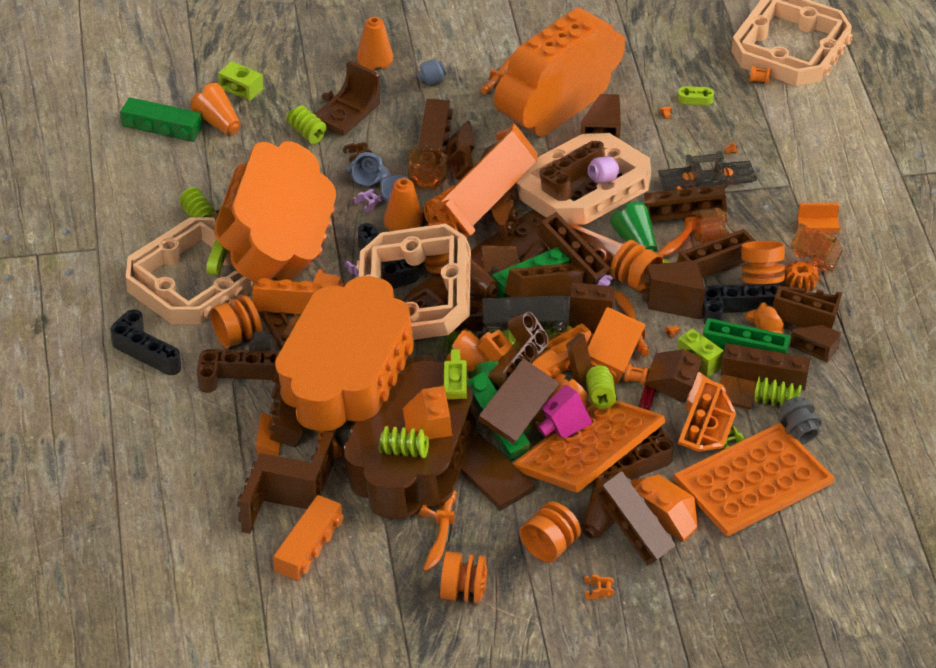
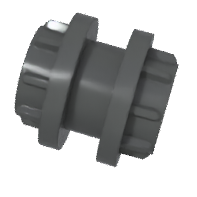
M795 397L782 404L779 409L778 421L786 427L785 432L787 435L791 433L793 438L804 444L812 441L820 434L822 420L818 414L814 413L815 407L811 401L802 397Z

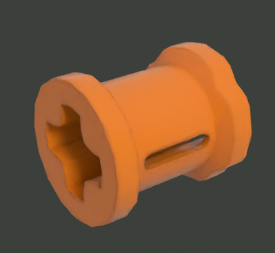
M752 66L750 82L758 81L769 84L771 68L761 69Z
M627 364L624 382L632 381L641 383L644 386L649 368L645 367L642 369Z

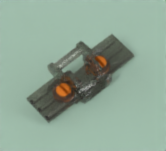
M717 151L716 154L697 156L688 154L685 157L687 167L658 170L664 191L677 190V186L686 189L724 184L726 189L728 185L752 183L757 181V177L750 161L724 163L725 158L721 151ZM715 162L714 169L702 171L700 163Z

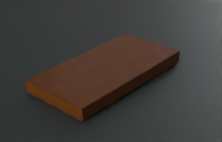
M523 358L477 420L514 445L559 383Z
M480 433L472 438L460 473L500 511L535 491V484L519 469L514 467Z

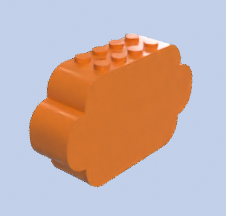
M582 8L573 9L515 50L509 61L508 72L500 79L495 89V109L539 137L546 136L605 92L611 79V72L615 70L623 57L625 50L624 35L615 31L611 24Z
M286 141L277 147L268 142H259L252 148L248 161L239 164L232 174L214 225L215 237L224 248L231 252L230 259L234 268L251 281L255 282V280L261 278L272 280L273 277L278 280L287 279L294 281L304 269L307 270L312 261L318 258L323 250L321 244L327 237L325 231L331 224L329 218L335 210L333 206L336 199L335 187L325 175L320 173V165L316 157L301 145Z
M361 276L350 280L344 287H323L317 290L310 298L275 361L281 385V398L287 405L296 408V417L302 426L317 431H332L342 426L346 420L364 421L372 418L378 413L383 402L388 400L389 391L392 386H395L397 376L400 370L404 369L406 358L412 354L414 347L409 307L402 300L394 298L393 287L389 282L376 277Z

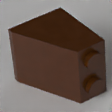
M600 94L581 121V134L610 133L620 139L619 94Z
M696 260L647 265V273L643 274L645 289H642L643 301L647 302L648 309L702 319L705 287Z
M573 282L570 296L569 326L575 328L577 325L583 324L590 330L591 334H594L606 308L609 307L614 310L615 287Z

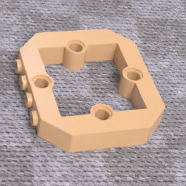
M760 0L733 36L731 52L741 68L750 71L752 66L761 69L771 68L770 78L794 86L821 82L825 75H829L831 66L836 65L839 55H843L846 45H850L853 34H851L852 26L841 10L811 0ZM774 16L797 23L798 29L803 32L818 30L829 34L827 38L820 40L819 49L810 62L789 56L788 50L784 47L768 49L754 43L767 38L769 23Z
M610 133L581 134L537 157V162L516 182L518 199L546 218L557 212L568 224L586 225L649 190L651 178L650 158ZM591 141H601L604 144L605 156L612 157L619 166L618 174H623L612 182L597 184L596 190L576 201L571 199L558 201L542 191L539 171Z
M189 217L129 255L127 259V292L170 324H202L210 319V309L225 302L230 305L231 300L238 299V297L252 291L254 282L235 270L226 277L217 278L211 287L187 301L176 292L175 281L172 278H156L151 274V272L162 265L170 266L177 264L180 260V254L201 240L213 248L216 240L214 217ZM229 250L223 263L226 266L233 265Z
M447 224L382 232L360 251V260H357V270L359 272L357 277L371 276L381 279V262L405 259L409 265L416 266L421 264L426 256L449 253V264L441 269L442 279L446 289L449 291L448 305L419 308L415 302H406L410 311L413 340L449 335L470 316L471 250L466 236Z

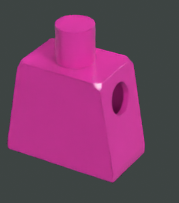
M566 384L542 407L546 420L539 424L537 428L544 437L553 431L559 437L566 438L592 424V421L578 392Z

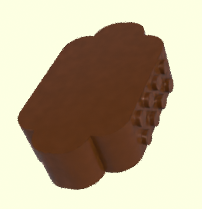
M419 361L407 366L401 374H398L395 386H392L389 391L388 400L383 402L378 413L370 419L356 421L355 425L351 426L349 440L344 443L350 487L356 495L368 498L370 509L378 516L393 519L406 518L415 514L421 505L434 506L447 501L454 492L476 429V419L471 413L473 394L469 385H467V399H447L453 436L429 439V448L425 458H421L420 454L417 457H412L411 453L409 456H404L402 453L395 455L392 452L388 455L385 451L382 454L379 452V441L384 427L388 426L390 433H392L394 427H397L398 433H401L402 428H406L403 408L422 389L444 386V364Z

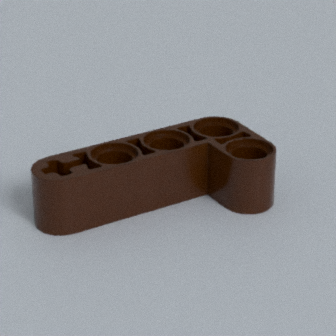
M591 141L543 167L539 171L542 191L558 201L570 199L572 197L571 183L588 174V166L594 158L605 157L604 144L601 141Z
M531 312L512 316L508 320V328L516 342L488 376L496 391L502 387L523 358L532 364L548 344L546 332Z
M226 349L203 350L199 355L197 367L198 388L204 393H211L216 390L219 378L273 380L276 371L275 361L279 353L274 351Z
M660 426L655 432L645 438L641 445L634 447L601 475H604L603 478L608 479L610 476L614 477L622 471L625 476L633 480L666 467L672 462L674 443Z

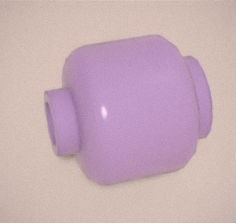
M610 156L594 158L588 166V175L597 184L614 181L619 172L617 162Z

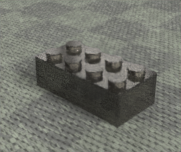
M568 295L482 299V332H490L492 334L497 330H509V318L525 312H531L544 330H551L553 333L562 332L563 329H567L569 323Z

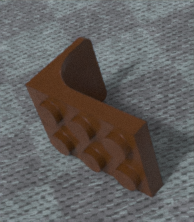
M352 61L346 64V78L341 90L315 113L316 117L326 124L327 129L342 136L346 135L380 104L379 74Z

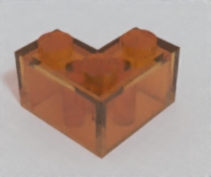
M801 223L790 244L796 256L811 258L813 264L822 272L827 270L833 272L843 252L837 237Z

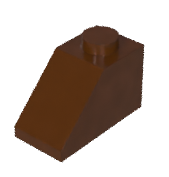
M824 325L793 329L790 347L828 363L839 348L841 332Z

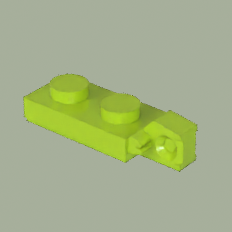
M451 349V361L444 362V386L447 399H467V363L465 360H461L460 349Z

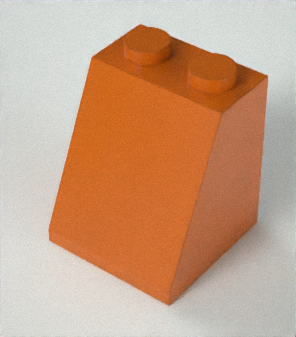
M607 307L588 346L592 367L598 365L606 366L613 376L614 383L618 385L646 324Z

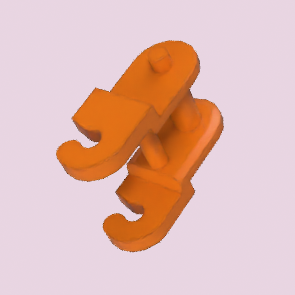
M592 574L591 579L587 575L584 577L585 583L598 586L597 590H592V594H589V591H585L587 599L612 597L615 594L614 590L611 589V585L614 584L613 578L599 577V575Z

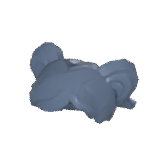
M370 152L360 153L346 168V171L352 175L353 180L363 186L381 184L383 180L391 176L389 169L383 166L381 157Z

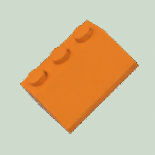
M570 223L569 225L611 267L615 254L623 244Z

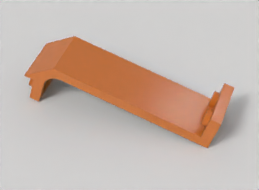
M515 123L495 135L498 143L432 208L443 221L455 223L458 232L466 237L471 236L476 231L473 227L475 223L537 162V151Z

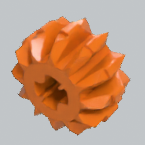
M795 260L794 263H789L784 271L785 286L804 288V292L814 290L819 281L817 267L812 266V262L805 263L804 260L802 262Z

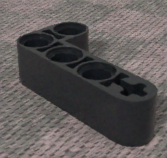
M364 223L358 227V246L360 250L379 235L376 227L370 223ZM405 259L381 262V279L389 282L393 289L415 283L419 278V265H409Z
M779 285L706 286L702 312L704 324H706L707 318L722 321L723 313H740L756 310L761 303H766L772 307Z
M137 309L128 310L112 324L110 328L111 339L115 349L164 374L176 375L181 371L179 349L144 332L143 314Z

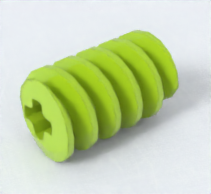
M299 106L289 111L286 115V122L311 144H318L323 139L326 124L308 110L307 107Z
M190 187L180 196L179 204L188 217H213L215 209L199 188Z
M602 365L589 369L586 374V382L591 405L598 409L610 408L616 401L615 386L611 372H609L606 366Z
M759 376L754 395L755 403H759L761 398H763L764 405H767L771 400L773 407L778 402H780L781 407L787 400L800 397L802 385H799L797 390H794L793 383L786 388L784 381H782L780 386H777L775 379L770 385L768 378H765L761 383Z
M385 426L379 441L380 454L385 451L388 455L393 452L395 455L402 453L404 456H409L411 453L412 457H417L420 454L421 458H425L429 448L428 436H424L423 429H420L419 434L416 435L414 428H411L410 433L407 434L406 428L403 427L401 433H398L397 427H394L392 433H390L389 427Z

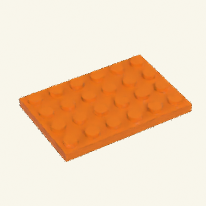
M617 400L613 406L607 409H598L589 403L585 409L592 424L566 438H561L552 432L513 462L512 465L525 475L578 493L665 423V418L662 414Z
M781 423L769 427L674 474V481L683 490L694 496L696 505L726 537L834 483L835 477L797 439L793 438L791 433L787 435L785 432L786 428Z

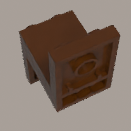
M324 431L322 439H318L316 454L311 456L310 463L263 453L259 454L257 461L252 463L250 478L247 477L245 480L244 493L239 495L237 507H240L238 522H241L242 532L251 534L264 501L308 509L316 496L322 495L334 464L332 432Z

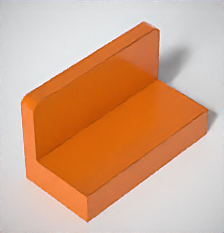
M799 203L797 214L799 234H839V203Z

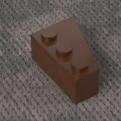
M778 286L772 307L783 322L796 325L797 327L824 325L832 329L842 292H836L835 295L823 294V290H817L816 293L804 292V288Z

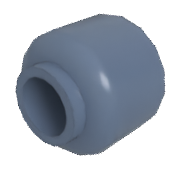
M431 59L420 64L421 71L417 72L421 83L425 82L428 86L443 82L444 76L447 75L442 61L437 59Z

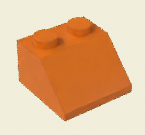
M445 386L422 389L403 408L407 434L410 433L411 428H414L416 435L419 434L420 429H423L424 436H428V439L453 436Z

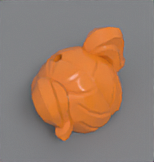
M761 303L756 310L745 314L744 319L747 322L754 323L757 329L784 334L782 319L778 316L776 310L766 303Z

